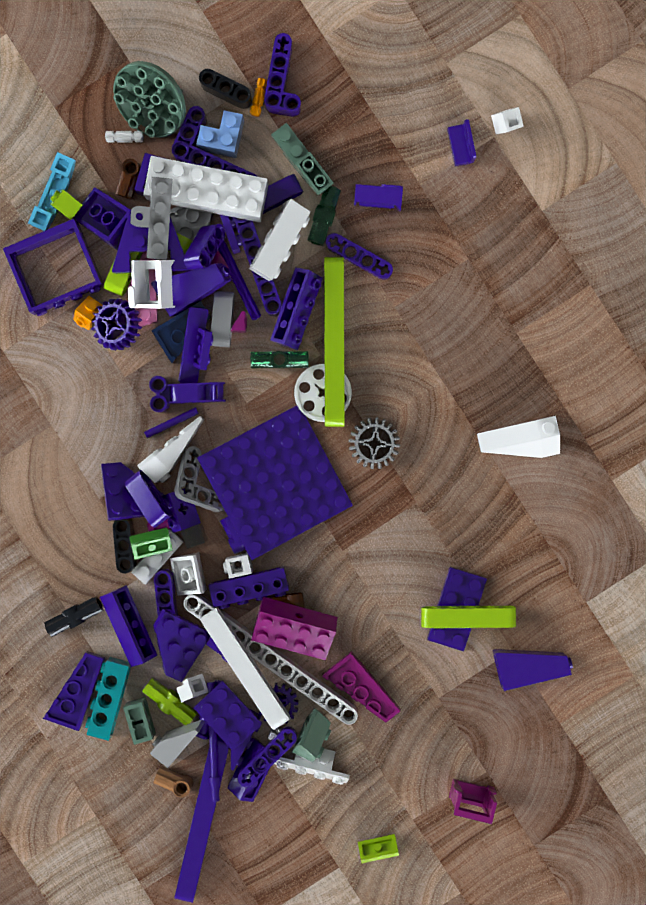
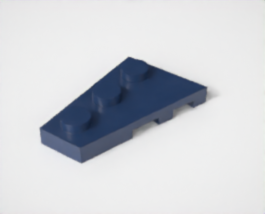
M201 301L192 306L205 308ZM189 308L151 330L171 363L183 351ZM208 313V317H207V322H208V320L211 318L210 315H209V313Z

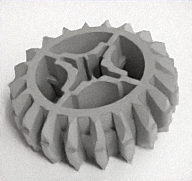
M368 418V425L362 420L360 422L362 425L361 429L357 425L354 427L358 433H350V435L355 436V440L349 439V443H354V446L349 447V450H356L352 457L357 455L360 457L357 459V463H360L363 459V467H366L369 462L371 463L370 469H374V463H377L378 469H381L380 462L388 466L389 464L386 459L389 458L391 461H394L395 459L391 454L398 455L399 452L395 451L394 447L398 448L400 444H395L394 440H399L400 437H393L397 430H389L393 426L391 423L385 427V419L382 420L381 424H378L379 418H375V423H372L371 418ZM373 427L372 436L369 439H359L363 431ZM379 428L387 433L390 442L382 441L379 438ZM376 433L377 441L384 443V445L376 446L373 454L372 445L370 446L364 442L373 441ZM359 445L369 447L370 459L361 453ZM379 448H389L385 456L376 459Z

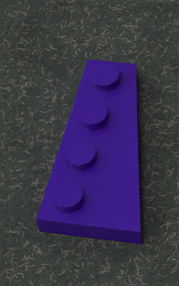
M87 651L43 719L79 731L105 657Z

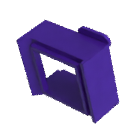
M356 184L354 206H356V203H359V206L389 209L395 207L400 212L403 186Z

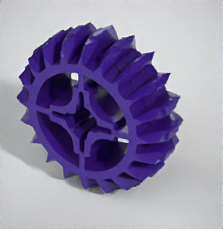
M120 298L102 302L103 307H97L99 312L93 313L96 316L95 320H92L95 326L91 328L93 331H96L94 337L98 338V343L107 349L110 348L116 351L117 349L124 350L125 347H131L130 342H136L134 337L141 336L137 332L138 329L142 328L138 325L142 321L141 318L137 317L140 312L135 310V308H130L129 302Z

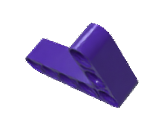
M200 106L191 107L186 114L171 149L176 161L196 164L194 163L195 159L203 157V162L196 165L212 168L218 164L221 166V170L258 177L252 172L196 148L200 125L205 126L207 118ZM196 114L202 115V118L198 121L193 120ZM187 132H194L193 137L185 138ZM185 149L186 153L183 156H178V150Z

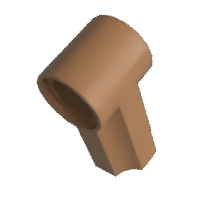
M160 766L153 782L172 791L180 798L186 797L193 787V779L189 775H180ZM179 783L186 784L187 789H182Z

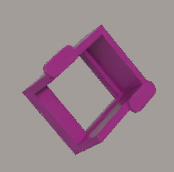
M453 779L449 798H451L454 806V815L492 824L497 806V801L494 797L497 794L495 788ZM460 803L482 807L484 813L461 808Z

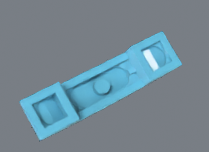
M57 152L50 168L52 173L39 204L34 207L27 224L43 231L48 230L58 213V210L50 205L52 202L50 198L56 190L60 192L63 189L67 192L76 160Z

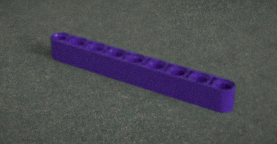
M217 734L218 774L221 776L222 781L229 746ZM210 747L174 899L193 903L217 803V801H212L211 786H209V777L211 776Z

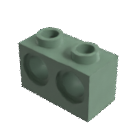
M146 697L127 702L123 709L134 745L152 740L156 735Z

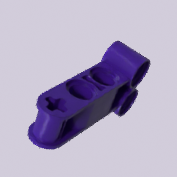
M154 376L149 382V387L156 393V396L150 400V407L155 412L163 413L168 410L170 404L226 402L223 388L225 382L169 384L165 378ZM157 380H162L164 383L161 390L155 389L154 385ZM158 399H163L165 403L162 409H157L155 406V402Z

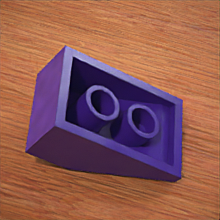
M94 187L73 219L118 251L127 216L131 210Z

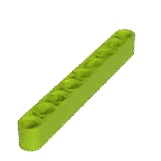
M324 257L325 427H344L345 424L344 257Z

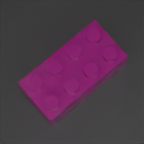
M263 597L254 623L251 641L326 660L336 634L338 617Z

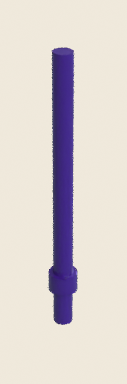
M207 682L209 692L215 688L214 682ZM209 726L211 770L209 786H211L212 801L216 802L220 801L219 785H221V776L218 774L217 733Z

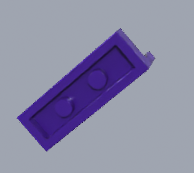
M253 738L250 748L246 749L245 757L240 767H237L227 787L240 801H254L269 771L268 769L250 787H243L238 782L240 770L265 746L256 738ZM270 746L269 748L271 754L277 755L278 750L275 747ZM258 759L255 765L258 768H264L266 762L263 759ZM252 769L248 775L243 774V780L248 779L250 781V776L254 770Z

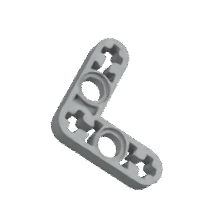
M191 446L182 454L174 489L175 496L182 501L214 512H221L224 508L222 505L218 506V503L215 502L218 500L215 491L196 484L200 468L197 457L201 456L202 453L199 448ZM191 452L193 453V456L195 457L192 461H191L192 456L189 455ZM186 468L192 471L191 478L185 475L184 470ZM184 486H185V491L188 492V493H186V494H183L184 491L181 490V488H183ZM198 492L204 493L206 497L204 502L198 499Z

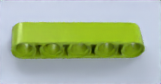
M423 606L421 607V627L513 628L516 627V607Z

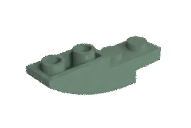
M287 123L271 134L288 161L317 195H320L334 184Z

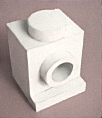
M247 552L226 557L223 563L225 574L228 573L229 578L248 575L253 572L252 562ZM239 561L241 567H236L235 562Z
M203 674L182 681L183 685L177 688L181 703L209 692Z

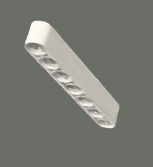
M216 607L202 616L200 620L271 728L275 730L290 720L291 717L220 609Z

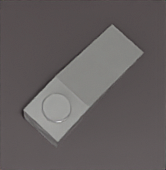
M199 720L169 730L163 737L158 736L152 743L154 748L150 754L168 768L198 734L205 721Z

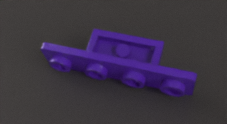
M189 307L178 380L180 383H198L199 370H207V365L210 363L211 356L209 352L210 346L213 344L212 331L206 329L208 309Z

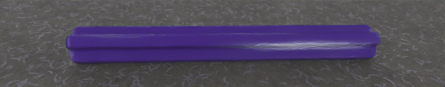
M223 240L218 251L229 267L230 276L251 319L257 320L261 317V314Z

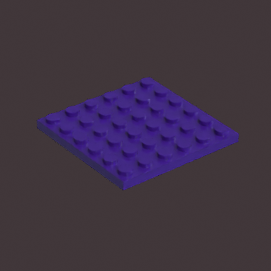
M298 406L197 457L251 560L353 506L305 414L301 412Z

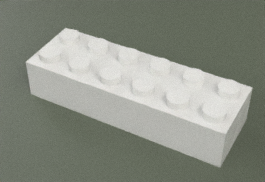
M151 156L143 193L147 200L150 201L152 177L173 179L171 205L261 222L269 185L267 178Z

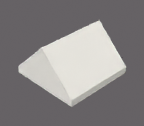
M199 552L170 558L178 596L202 594L207 590Z

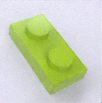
M395 834L358 842L361 863L399 856Z

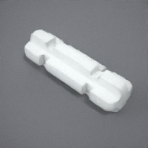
M106 131L105 133L106 141L112 143L115 141L117 143H132L133 141L135 143H142L144 139L142 131H134V133L132 131H116V133L114 131Z

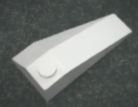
M199 416L179 432V436H174L168 440L163 449L155 450L137 465L139 469L154 483L159 481L161 483L165 482L171 477L169 473L175 468L183 452L203 423L204 418Z
M556 416L477 434L480 450L484 453L537 458L560 454V432Z

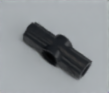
M97 596L92 597L82 604H76L64 610L62 614L44 622L45 629L51 637L56 636L64 630L72 629L84 623L86 619L104 611L103 605Z

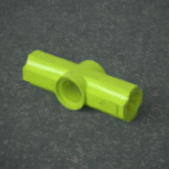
M153 677L142 690L144 694L157 703L158 708L162 712L172 715L183 725L190 724L197 715V712L185 702L181 703L177 692L172 689L168 690Z

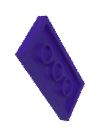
M449 567L437 606H479L487 578ZM430 628L427 640L464 652L471 628Z

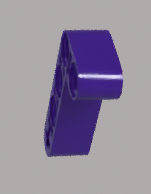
M280 33L274 41L265 92V106L272 114L295 117L301 112V100L296 94L285 92L292 55V39L288 34ZM283 43H286L284 46V53H282L281 46L283 45ZM282 61L285 63V65L283 67H277L276 63ZM275 80L282 82L279 86H274L272 83ZM271 99L279 101L276 105L269 104ZM294 102L297 104V107L291 109L288 107V104Z

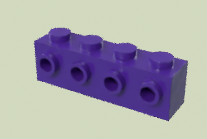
M295 267L270 339L271 341L287 348L299 349L323 280L321 276L310 270Z
M285 566L210 582L208 585L213 607H219V609L228 608L231 603L236 602L238 605L249 603L248 600L256 598V601H261L263 597L267 598L268 595L275 594V597L286 595V591H289Z
M127 585L101 596L100 599L130 666L144 664L158 656Z

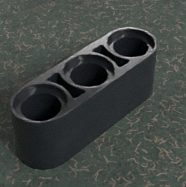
M204 69L200 72L199 81L204 91L241 109H247L251 106L252 96L249 88L211 69ZM206 78L213 79L209 84L204 83ZM224 86L230 87L228 92L221 91ZM242 94L248 96V98L244 101L238 99V97Z
M131 519L115 520L113 523L116 568L123 574L131 572L137 564V560H134L129 538L134 535V526ZM120 521L126 522V531H122L119 528ZM122 540H126L129 543L128 550L122 549ZM124 559L130 561V569L123 567L122 561Z

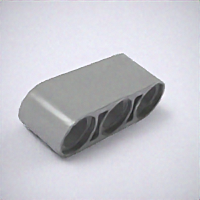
M215 291L211 325L213 335L212 346L228 348L231 346L235 292Z

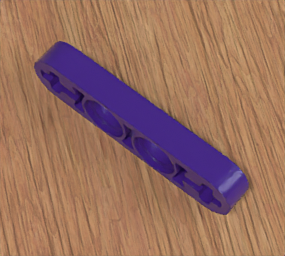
M332 233L327 236L326 247L329 251L344 257L345 260L379 279L386 280L392 275L393 267L386 260L339 234ZM337 238V243L343 245V242L347 243L343 247L342 253L339 252V246L334 245V247H331L330 239L334 240ZM348 247H354L356 255L348 257L345 250ZM365 256H370L373 259L371 266L363 265L362 259ZM376 261L380 262L378 266L381 268L387 266V271L389 272V274L385 273L384 275H381V270L377 267L376 270L373 271L372 269L375 267Z
M289 726L285 727L240 770L238 775L239 784L243 787L252 786L295 744L297 740L296 730ZM284 733H292V740L287 739L284 742V746L286 747H283L281 742L285 738ZM277 745L280 748V752L277 755L271 754L269 752L270 746ZM256 760H265L266 766L258 768L255 765ZM253 769L254 772L250 776V781L248 779L244 781L243 774L248 775Z

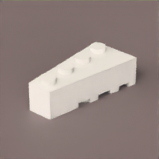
M292 199L282 204L280 210L283 212L276 216L272 223L275 227L271 228L264 239V246L262 245L249 267L251 271L268 281L279 276L282 270L279 268L281 263L287 261L291 254L289 251L290 247L298 242L301 236L298 234L302 227L305 228L310 220L308 216L311 211Z

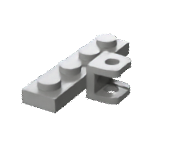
M152 177L150 207L135 206L131 209L130 223L136 227L148 228L147 258L167 260L173 180L170 178ZM137 213H141L143 215L142 220H138L136 218Z

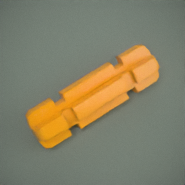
M258 78L257 88H255L253 104L250 109V114L255 117L260 116L265 98L267 79Z

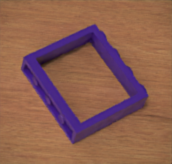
M75 219L3 248L31 314H37V316L48 313V309L53 307L55 309L61 308L66 305L65 302L80 300L84 294L99 292L101 287L104 286L80 225ZM75 232L95 281L37 305L17 256Z

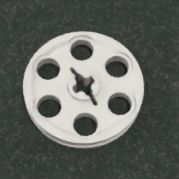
M318 364L309 367L299 376L295 384L294 396L297 406L306 417L314 421L325 422V416L322 414V409L325 407V397L318 396L320 392L315 386L317 385L322 390L325 389V365ZM317 369L324 372V377L320 380L313 377V372ZM344 374V394L347 397L345 402L346 411L351 401L352 389L349 379ZM303 382L310 385V390L306 393L299 390V386ZM306 401L314 403L315 407L312 411L304 409L303 406Z

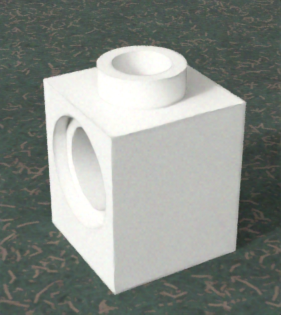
M519 107L491 115L496 134L510 132L524 126Z

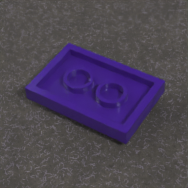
M223 680L194 707L198 714L232 751L262 724Z

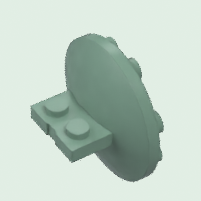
M146 61L131 62L118 72L114 80L113 98L120 113L131 128L141 131L138 127L142 125L146 127L145 132L142 131V133L155 138L170 136L180 128L185 118L186 105L183 90L180 89L169 73L161 67Z

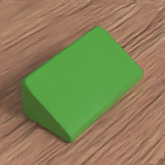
M168 528L129 537L134 560L173 551Z

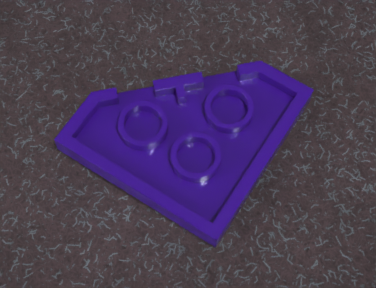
M121 462L101 464L108 521L145 517L125 486V481L135 473Z
M163 609L153 624L159 653L162 658L163 670L166 676L182 682L209 640L210 635L205 628Z

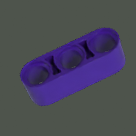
M295 174L289 175L268 186L263 214L281 206L290 199L300 196L304 192Z
M221 224L207 225L200 228L184 256V264L187 269L207 268L225 238V229Z
M139 470L125 481L126 488L151 526L157 527L172 516L169 507L152 480L142 470Z
M162 569L154 576L157 615L159 616L163 609L178 615L173 573L169 569ZM163 573L168 576L167 583L160 581V574ZM162 593L170 595L169 602L163 601Z

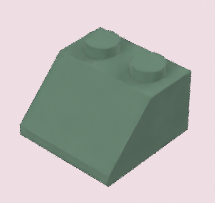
M313 709L306 717L292 750V753L311 762L321 757L324 747H322L323 741H327L331 733L329 729L331 722L318 710Z

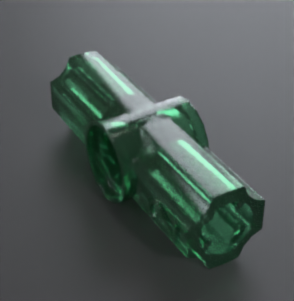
M330 186L323 191L320 204L316 207L313 216L314 222L307 239L312 244L323 246L341 194V190L337 187Z
M309 351L251 352V369L309 368ZM283 355L285 362L282 365L275 364L276 356Z

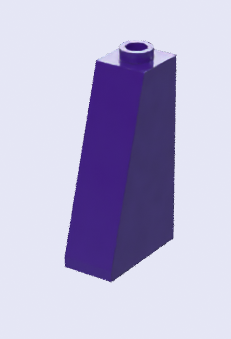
M215 263L207 268L194 269L173 275L172 295L175 308H165L169 316L180 314L232 281L229 276V269L222 263ZM155 280L151 282V285L158 295L157 281Z
M492 650L500 685L504 691L572 675L570 670L573 668L571 658L567 657L563 652Z

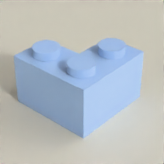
M224 110L220 129L200 125L197 139L198 148L205 152L237 158L244 126L243 114Z

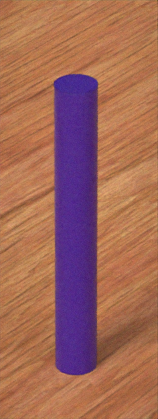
M195 407L144 433L148 439L198 415L199 412Z

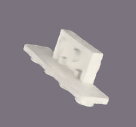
M324 749L321 757L316 758L313 762L295 754L294 760L281 757L274 763L279 769H294L298 774H313L317 779H332L333 783L340 785L347 783L350 775L332 771L335 751Z

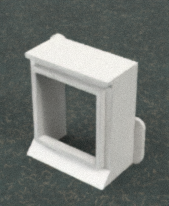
M175 260L131 261L132 286L128 288L130 308H175L173 306L171 269ZM149 269H155L158 301L150 300Z

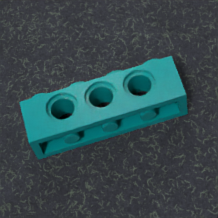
M110 657L106 662H103L100 671L103 673L101 680H98L95 691H98V694L93 699L90 707L93 710L92 716L88 717L85 728H88L86 735L107 741L113 736L131 670L128 661ZM109 676H115L117 679V683H111L109 681ZM104 694L110 695L112 701L107 702L104 699ZM99 713H104L107 716V720L100 719Z

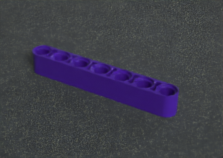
M233 217L249 265H251L255 257L249 255L250 250L261 247L254 223L251 220H238ZM251 230L253 236L251 238H244L243 233ZM252 271L267 314L273 317L278 316L282 304L273 279L268 281ZM265 284H270L272 291L264 293L262 287ZM276 302L279 305L278 309L270 311L268 309L270 303Z

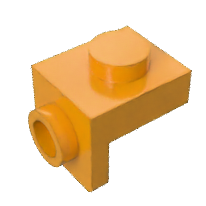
M88 296L75 309L74 321L80 327L90 330L92 328V320L96 318L93 313H98L97 307H103V305L91 296Z

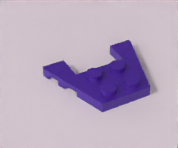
M131 212L127 216L112 268L113 273H131V252H147L148 228L133 226L130 223ZM137 213L136 218L138 220H142L143 215L141 213ZM170 217L168 251L171 253V260H175L171 269L172 271H190L184 264V251Z

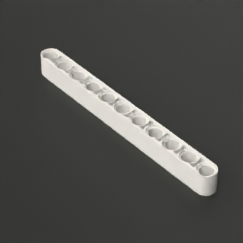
M200 594L188 595L184 600L185 609L198 619L205 615V609L213 610L216 608L213 607L212 602ZM189 598H196L198 606H191ZM220 609L234 632L241 631L244 633L245 638L240 641L251 657L343 723L351 725L356 722L358 714L354 704L273 646L251 641L252 631ZM254 642L258 643L261 649L254 651L250 645ZM268 654H274L276 656V660L274 662H269L266 659V656ZM284 665H289L292 671L284 673L281 668ZM304 676L308 681L305 684H300L297 682V678ZM319 687L323 690V693L315 695L312 692L313 689ZM336 699L339 703L336 706H330L328 701ZM346 710H351L354 712V715L352 717H346L344 716V712Z

